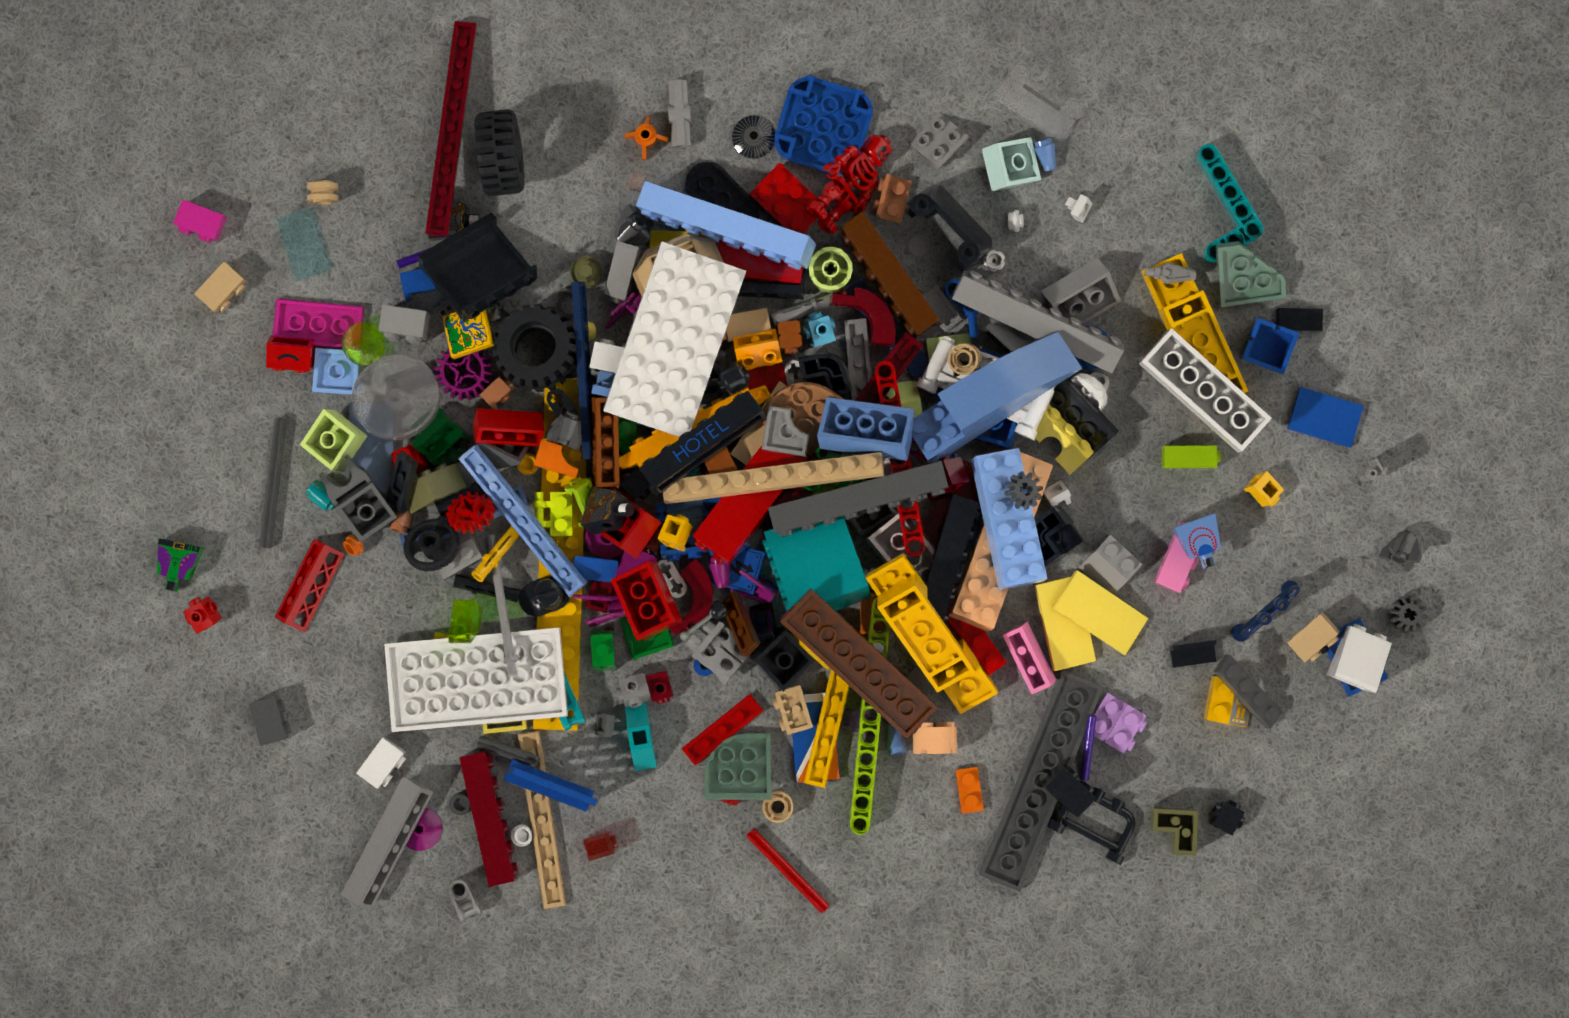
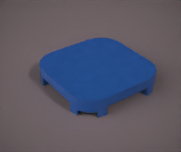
M806 75L797 79L788 89L775 133L774 144L778 154L791 163L829 174L830 171L822 169L825 164L835 161V157L842 155L848 146H855L860 151V147L865 142L873 110L870 99L865 95V92L859 89L848 88L815 78V76ZM841 168L838 175H842Z

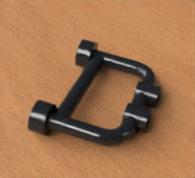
M1096 787L1093 788V795L1097 798L1094 802L1121 815L1127 821V825L1118 843L1066 817L1069 811L1063 805L1055 820L1050 818L1047 825L1048 828L1060 834H1063L1066 827L1109 849L1105 858L1120 866L1125 859L1121 855L1136 825L1132 812L1124 808L1125 802L1115 797L1112 801L1105 798L1106 792Z

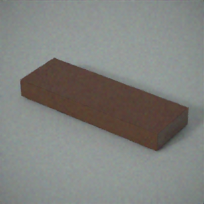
M733 590L722 604L728 611L726 619L742 656L748 657L761 643L739 591Z

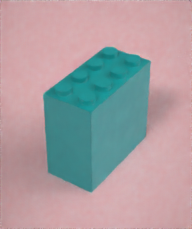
M844 517L837 518V523L824 526L823 522L815 524L816 528L812 530L802 531V528L793 530V535L781 537L780 534L776 535L774 529L764 532L766 539L762 540L768 559L773 558L769 562L775 579L780 578L776 582L782 599L787 598V600L783 601L787 611L810 588L835 611L871 598L869 586Z

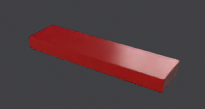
M749 694L681 749L696 766L724 740L732 737L764 710L753 696Z

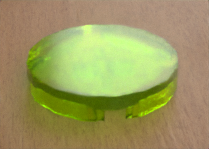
M368 322L355 323L343 335V351L347 358L356 365H372L380 360L385 352L384 335L378 331L379 328L374 324Z

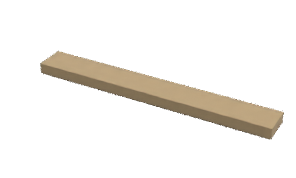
M540 730L519 733L520 749L540 756L538 766L533 768L546 772ZM526 789L543 907L546 909L566 906L550 798Z

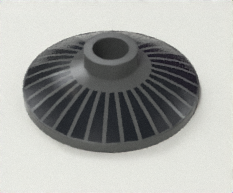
M746 116L739 120L733 129L732 142L734 148L746 158H761L767 155L774 146V128L767 119L761 116ZM750 133H757V139L752 140L749 137Z

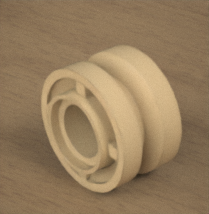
M314 180L307 183V189L311 191L307 195L308 202L319 205H329L338 202V195L334 194V191L338 190V183L329 180Z
M969 343L954 346L948 355L950 368L960 375H967L977 371L982 362L980 350ZM963 353L969 355L970 361L967 365H963L960 361Z
M772 791L771 800L763 801V813L772 822H784L793 812V801L784 791ZM779 800L783 802V811L774 812L771 805L774 801Z

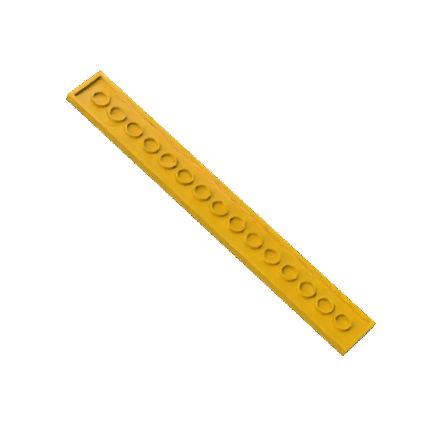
M565 378L567 381L562 385L558 382L555 384V387L566 393L577 410L580 420L578 378ZM545 388L544 398L545 432L543 440L547 441L546 431L548 426L557 419V416L547 402V395L550 391L548 388ZM554 393L551 402H556L562 407L563 403L560 400L563 397L562 394L557 395ZM566 408L562 410L564 414H566ZM560 443L559 445L564 447L563 455L566 461L572 467L580 470L577 479H586L587 459H583L582 443L579 451ZM542 468L541 492H544V501H550V492H566L564 487L570 486L569 481L576 478ZM574 493L573 536H551L572 564L574 556H584V527H580L578 521H581L583 516ZM544 508V521H550V508ZM544 528L550 535V528ZM539 560L538 579L552 576ZM582 587L574 594L582 595ZM572 594L568 603L563 608L537 616L536 630L561 629L564 671L579 702L582 599H576L573 597L574 594ZM572 709L568 711V718L575 715ZM559 717L533 719V729L565 730ZM578 724L573 725L572 729L569 730L577 731Z

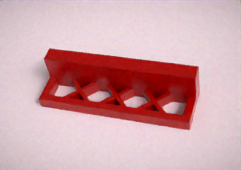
M314 539L275 618L284 624L306 632L344 553ZM328 553L336 554L333 562L326 565L325 559ZM323 572L325 577L323 582L316 585L315 579L317 575ZM314 592L315 598L306 605L305 599L307 595ZM304 612L305 617L301 625L295 623L294 620L297 614Z

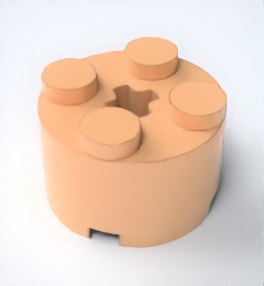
M923 722L913 732V754L957 753V726H955V722H936V727H933V722Z

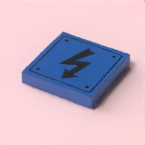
M747 548L745 552L739 553L730 564V586L727 588L754 595L757 585L740 574L739 571L742 569L759 580L766 552Z

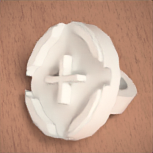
M1099 372L1090 375L1085 373L1074 375L1071 381L1102 411L1107 404L1108 377Z

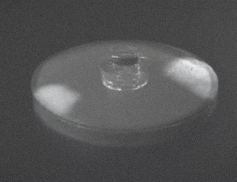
M391 355L372 362L360 373L352 390L351 401L357 420L367 432L384 440L396 441L411 438L430 425L438 412L441 394L437 379L426 364L410 356Z

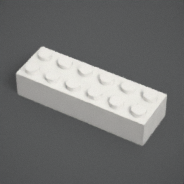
M1172 328L1167 331L1139 363L1238 453L1242 452L1272 419Z

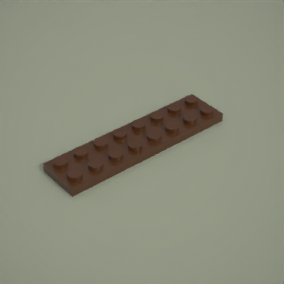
M812 588L779 619L788 630L906 739L938 708L928 696Z

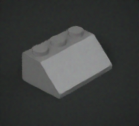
M1098 258L1041 290L1049 309L1054 308L1062 313L1061 316L1068 319L1073 317L1081 321L1082 324L1121 302L1110 272Z

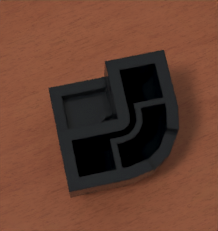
M819 352L798 358L802 378L806 382L825 386L837 395L852 391L848 369L845 362L838 355L831 352Z
M1057 505L1051 507L1035 519L1045 567L1059 561L1085 541L1074 526V521Z

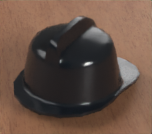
M547 576L532 581L522 588L519 594V605L528 615L542 616L563 608L568 603L570 597L553 576Z

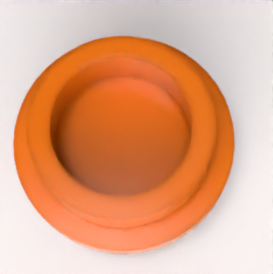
M347 536L346 541L343 542L345 550L351 556L363 553V542H360L356 536Z

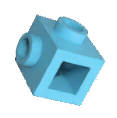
M817 311L809 314V318L803 319L805 326H802V331L805 338L809 340L810 345L818 347L836 341L833 332L835 330V323L832 317Z

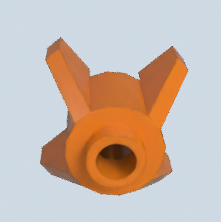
M646 116L645 123L639 125L635 132L625 133L624 135L625 139L636 140L638 146L642 148V160L646 161L648 149L655 146L656 142L668 143V137L657 134L654 127L650 125L651 116ZM645 132H649L648 138H642Z

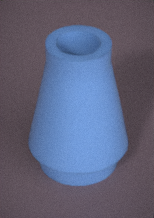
M1051 138L1034 142V150L1043 166L1044 172L1056 169L1055 142L1052 143Z
M890 723L887 724V751L890 752L891 756L907 753L908 744L905 737Z

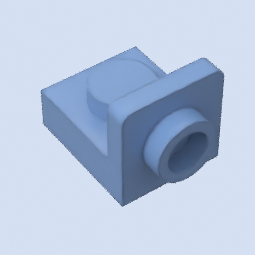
M599 371L597 383L593 384L592 394L608 397L615 373Z

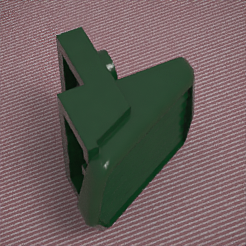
M435 407L412 428V432L416 437L411 442L412 446L437 467L445 463L446 466L461 462L459 458L469 450L470 442L472 441V438L465 430L453 421L440 407Z

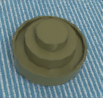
M582 256L573 262L570 276L573 282L585 281L586 289L597 286L601 281L603 269L595 258Z

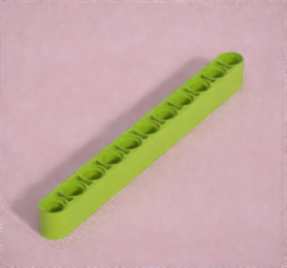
M875 595L871 601L867 641L872 645L874 643H881L883 645L881 654L887 658L890 625L880 610L876 608L877 595ZM876 621H883L886 626L883 631L877 632L873 629ZM863 698L861 699L849 820L852 832L857 835L867 833L870 828L881 715L878 712L873 719H867L864 716L866 710L874 708ZM865 731H872L875 734L871 741H865L862 738ZM863 753H870L872 760L864 763L860 760V756ZM865 774L870 777L868 784L862 785L858 782V778L861 775ZM858 797H866L868 803L865 806H858L856 804ZM862 818L866 821V824L862 828H856L853 825L854 821Z

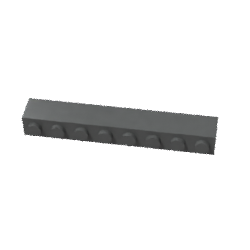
M942 461L768 507L774 533L785 537L793 535V530L802 528V531L815 529V524L823 522L824 526L837 523V518L845 516L846 520L859 517V512L866 510L867 514L880 511L881 506L897 507L902 505L901 501L910 499L911 502H916L924 499L923 495L932 493V497L945 494L944 489L949 487Z

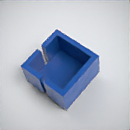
M1255 317L1248 336L1252 337L1251 341L1246 340L1239 358L1284 375L1300 333L1282 326H1277L1276 328V324Z

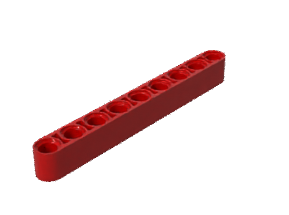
M882 361L875 368L879 402L881 405L901 407L894 365L891 362ZM884 366L891 370V375L886 378L879 375V369ZM891 388L895 392V396L892 399H885L882 395L883 390ZM908 455L907 461L902 465H897L893 459L889 458L892 474L912 469L910 455ZM916 501L913 502V506L910 509H905L902 505L897 506L904 549L911 557L920 556L925 549L918 502ZM908 519L915 520L917 528L913 531L907 530L904 526L905 521ZM911 541H917L920 543L921 549L919 552L913 553L909 550L908 544Z

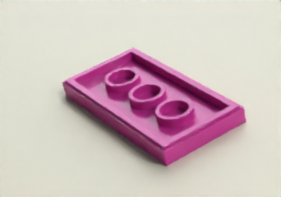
M276 299L273 336L315 339L314 347L360 351L365 307Z

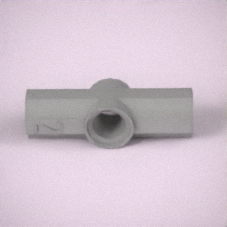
M687 80L668 81L670 103L668 105L669 124H671L672 148L691 147L690 103H688Z

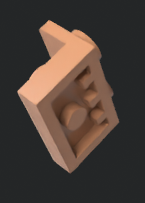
M888 173L886 178L880 179L878 190L882 191L880 200H875L873 212H877L876 218L901 224L912 181L894 177Z

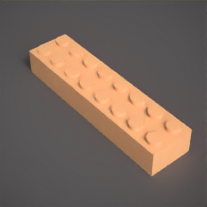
M1020 452L1025 477L1030 472L1032 473V480L1039 478L1040 481L1036 485L1043 487V490L1038 492L1043 495L1053 465ZM1041 499L1036 500L1037 505L1035 507H1032L1034 517ZM982 519L977 538L974 541L948 615L988 632L995 627L1008 589L998 590L984 520Z

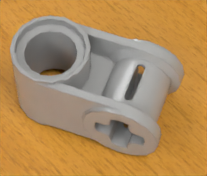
M462 877L454 879L449 886V894L460 921L464 922L465 918L477 913L479 915L482 914V908L468 880ZM457 883L463 884L465 892L462 894L455 892L454 885Z

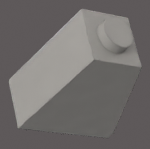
M617 241L604 295L609 297V302L619 305L629 297L634 282L632 273L642 257V251L639 247Z

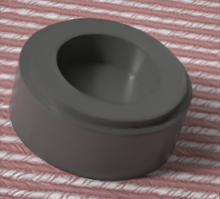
M457 793L450 799L449 806L454 814L465 815L470 811L471 807L467 794Z

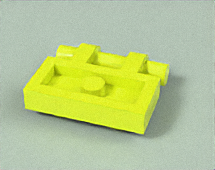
M535 492V501H533L535 518L543 528H550V536H573V492H550V501H544V492ZM544 508H550V521H544Z

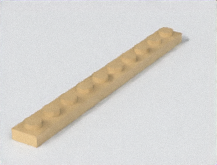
M881 452L681 478L663 491L664 503L672 504L884 476L883 455Z

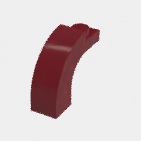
M855 287L852 291V296H849V292L836 291V294L830 296V306L856 308L868 317L871 324L870 345L892 347L895 344V323L892 313L884 301L868 290Z
M697 559L679 573L690 585L694 600L690 611L682 618L683 622L670 628L675 636L691 629V622L696 625L708 616L709 608L713 603L711 579Z

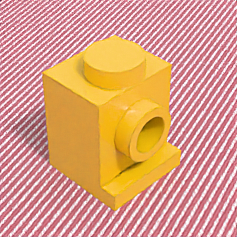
M1268 471L1258 473L1244 487V490L1249 492L1262 507H1272L1280 500L1279 495L1284 491Z
M679 514L676 517L667 515L657 539L667 547L685 552V544L693 526L685 516Z

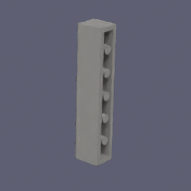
M402 777L370 840L366 844L359 861L356 863L349 880L346 882L341 893L342 896L359 907L372 910L434 792L414 780Z

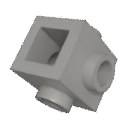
M644 673L638 675L628 674L618 680L617 696L619 701L623 700L625 707H638L643 702L651 700Z

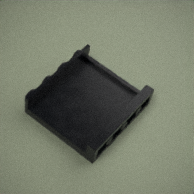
M492 212L418 255L420 269L463 322L476 318L482 311L496 306L499 301L513 296L519 289L533 284L537 279V266L533 265L531 267L499 229L497 218Z

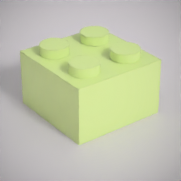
M323 409L300 445L331 471H344L348 466L344 457L349 455L353 458L367 435L336 410Z

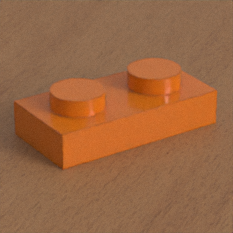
M978 767L955 769L961 813L984 811Z

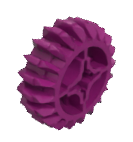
M484 349L468 354L462 362L457 364L450 362L452 359L450 352L447 354L442 350L440 353L445 358L443 360L436 358V361L441 363V367L434 366L435 371H440V374L434 375V378L442 379L437 386L440 388L446 385L443 393L447 394L451 390L450 398L452 399L458 393L460 401H463L464 394H466L468 400H472V392H474L476 397H479L480 393L477 390L479 388L482 391L486 389L483 383L491 384V381L486 379V375L493 376L492 371H487V368L493 367V364L485 363L490 358L488 354L481 357ZM474 356L481 365V375L474 372L471 368ZM463 365H467L466 369L474 375L464 374V377H460L461 373L453 367L463 368ZM446 367L453 370L456 374L454 386L447 379ZM466 379L477 380L472 387L460 389Z

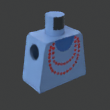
M1215 513L1172 528L1189 559L1199 557L1203 569L1216 565L1212 552L1221 549Z

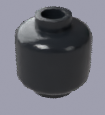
M732 363L719 371L720 379L717 380V383L722 392L727 391L730 395H735L749 386L748 381L751 378L743 364Z

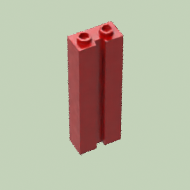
M761 446L743 470L808 462L809 456L762 450ZM787 489L722 497L692 535L696 541L694 544L704 552L707 549L714 553L712 558L721 565L724 562L730 565L768 516V507L775 506Z

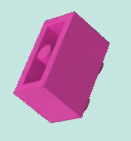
M182 199L173 224L179 227V232L189 236L193 232L199 235L198 239L211 244L212 240L218 242L227 217Z

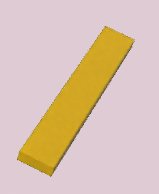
M832 669L804 783L822 788L826 787L850 687Z

